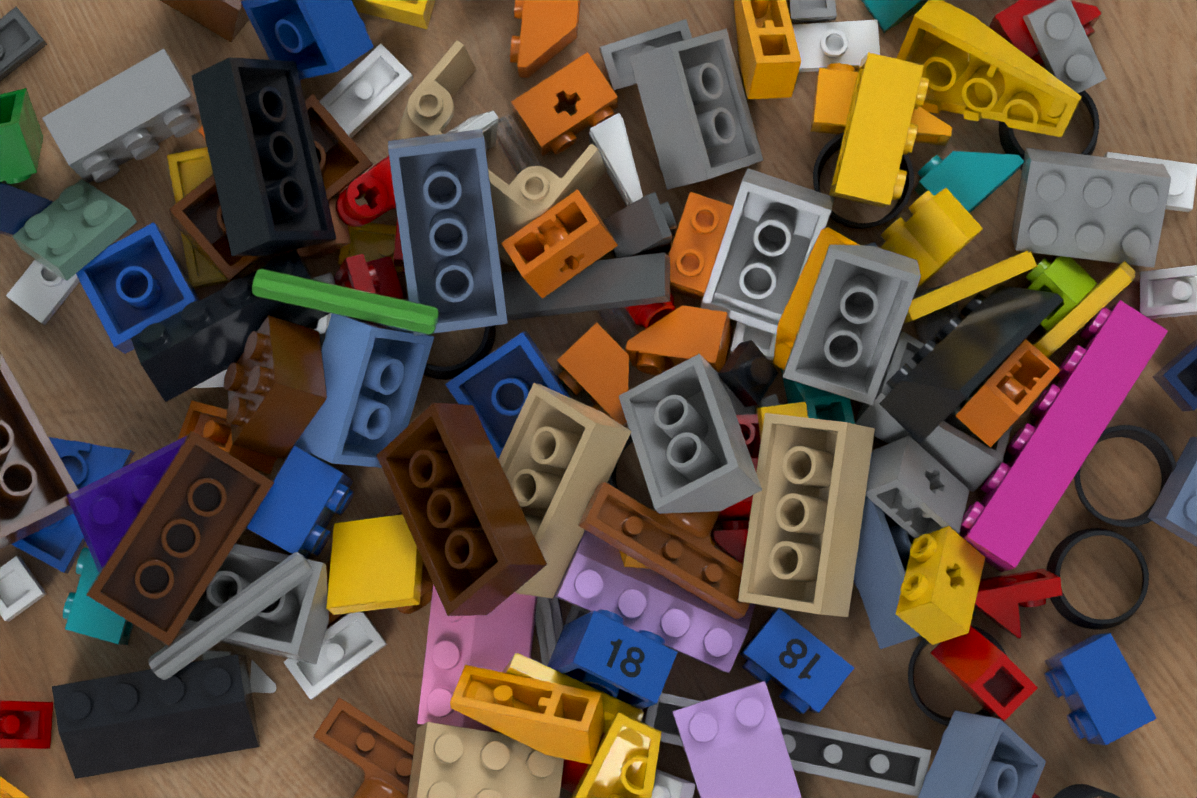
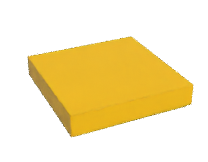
M403 514L334 523L326 607L333 615L420 605L423 559Z

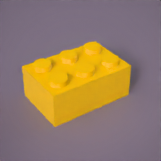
M870 52L861 60L831 184L830 196L881 208L891 205L892 200L901 198L907 171L899 169L903 154L907 155L908 152H912L918 125L910 123L913 109L918 110L919 106H923L929 84L928 78L921 77L924 65Z

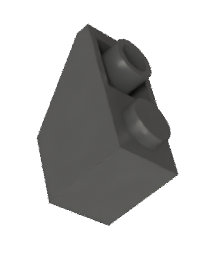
M656 192L642 197L603 220L604 225L618 244L612 250L615 258L670 252L671 240L675 236V228H677L669 203L664 202L660 204Z

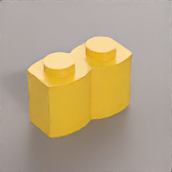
M944 188L935 196L929 190L926 191L908 208L913 216L907 222L900 217L881 234V237L886 241L880 247L881 249L917 260L921 274L917 289L931 279L983 230L980 224L947 188Z

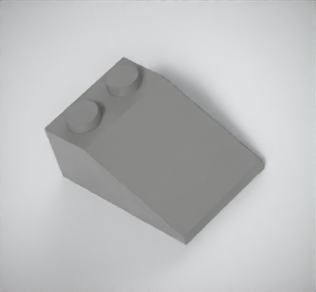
M747 168L700 308L727 312L729 319L777 335L779 320L821 230L826 228L835 197Z

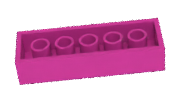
M1121 300L1109 309L1106 307L1102 308L1086 323L1079 335L1085 339L1082 347L1077 345L1072 352L1069 351L1058 366L1061 369L1057 374L1061 378L1057 385L1052 384L1048 390L1045 389L1030 410V413L1035 415L1036 418L1031 425L1026 423L1023 428L1020 427L1010 440L1005 451L1011 454L1006 464L1002 462L983 482L980 489L986 495L981 503L976 501L973 506L969 505L964 512L960 536L985 556V562L1000 572L1016 568L1168 330Z

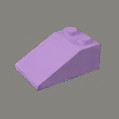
M765 681L672 711L700 798H802Z

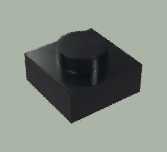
M752 340L739 343L718 373L745 408L758 405L779 374Z

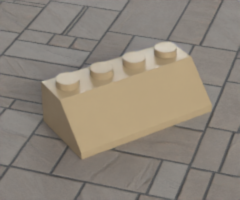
M536 383L532 385L498 460L547 563L541 571L515 591V593L553 599L585 532V529L578 526L596 487L604 481L608 483L632 431L601 411Z
M765 413L756 472L762 491L753 495L738 601L819 615L849 616L875 428L848 422Z

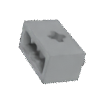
M907 436L874 450L869 467L865 496L912 537L917 538L950 526L959 534L970 490L910 436Z

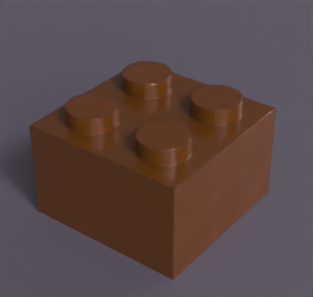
M268 315L257 332L253 331L249 335L243 354L237 363L233 362L229 365L224 377V388L228 390L229 399L226 419L227 423L231 424L232 445L281 459L287 456L327 399L319 331Z

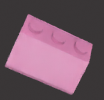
M433 584L417 724L433 722L498 732L452 709L450 701L465 665L503 672L515 653L531 659L537 596L514 592L488 615L447 616Z

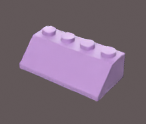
M586 530L554 595L588 612L598 611L599 609L613 612L624 619L623 625L637 632L646 630L655 633L666 641L665 646L726 673H730L748 632L755 604L750 603L745 616L736 620L652 569L624 567L617 548Z

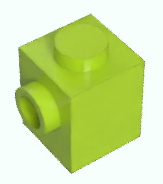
M1059 256L1052 264L1044 258L1037 265L1038 267H1035L1026 276L1032 283L1027 289L1057 293L1063 299L1040 323L1047 331L1061 321L1097 284L1071 257Z

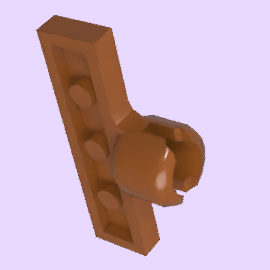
M605 481L596 487L578 526L734 619L738 620L745 616L750 603L738 601L743 564L716 549L710 543V533L720 511L659 514L657 511L651 510Z
M339 697L314 734L313 739L361 769L365 774L364 781L352 798H407L415 745Z

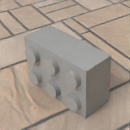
M162 49L42 117L68 165L87 183L94 180L96 183H100L115 176L120 171L118 166L130 159L141 160L152 155L159 149L158 143L172 135L178 138L189 134L199 126L198 121L201 117L197 100L187 82L165 49Z
M1026 148L1011 232L1016 251L1122 263L1125 260L1129 265L1155 267L1171 177L1163 164Z

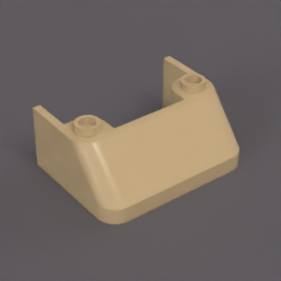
M458 40L409 97L394 140L443 134L441 131L447 126L454 115L455 107L452 97L476 70L465 46ZM591 143L562 179L545 167L531 166L522 170L508 185L488 169L499 259L515 266L501 244L503 241L577 189L585 197L607 171L599 149Z

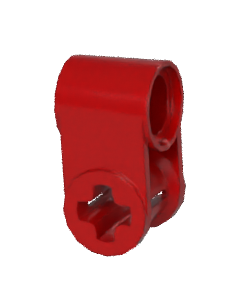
M389 156L353 180L339 194L336 201V212L345 224L351 227H362L389 210L396 209ZM364 197L368 205L363 204L359 206L355 199L358 200Z

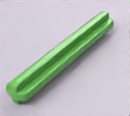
M266 269L257 270L252 284V293L256 297L427 335L434 333L438 323L439 312L433 306Z

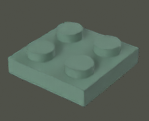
M81 179L75 185L66 188L60 194V197L41 213L32 216L25 223V226L12 237L21 250L68 281L137 223L127 207Z

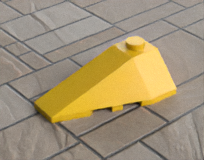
M928 0L914 15L896 58L924 65L921 77L928 78L929 84L923 106L919 107L931 113L938 114L940 110L964 114V119L979 121L981 118L1005 122L1009 128L1062 137L1082 98L1081 95L976 17L943 0Z
M618 711L597 748L592 765L589 764L571 798H651L661 731Z

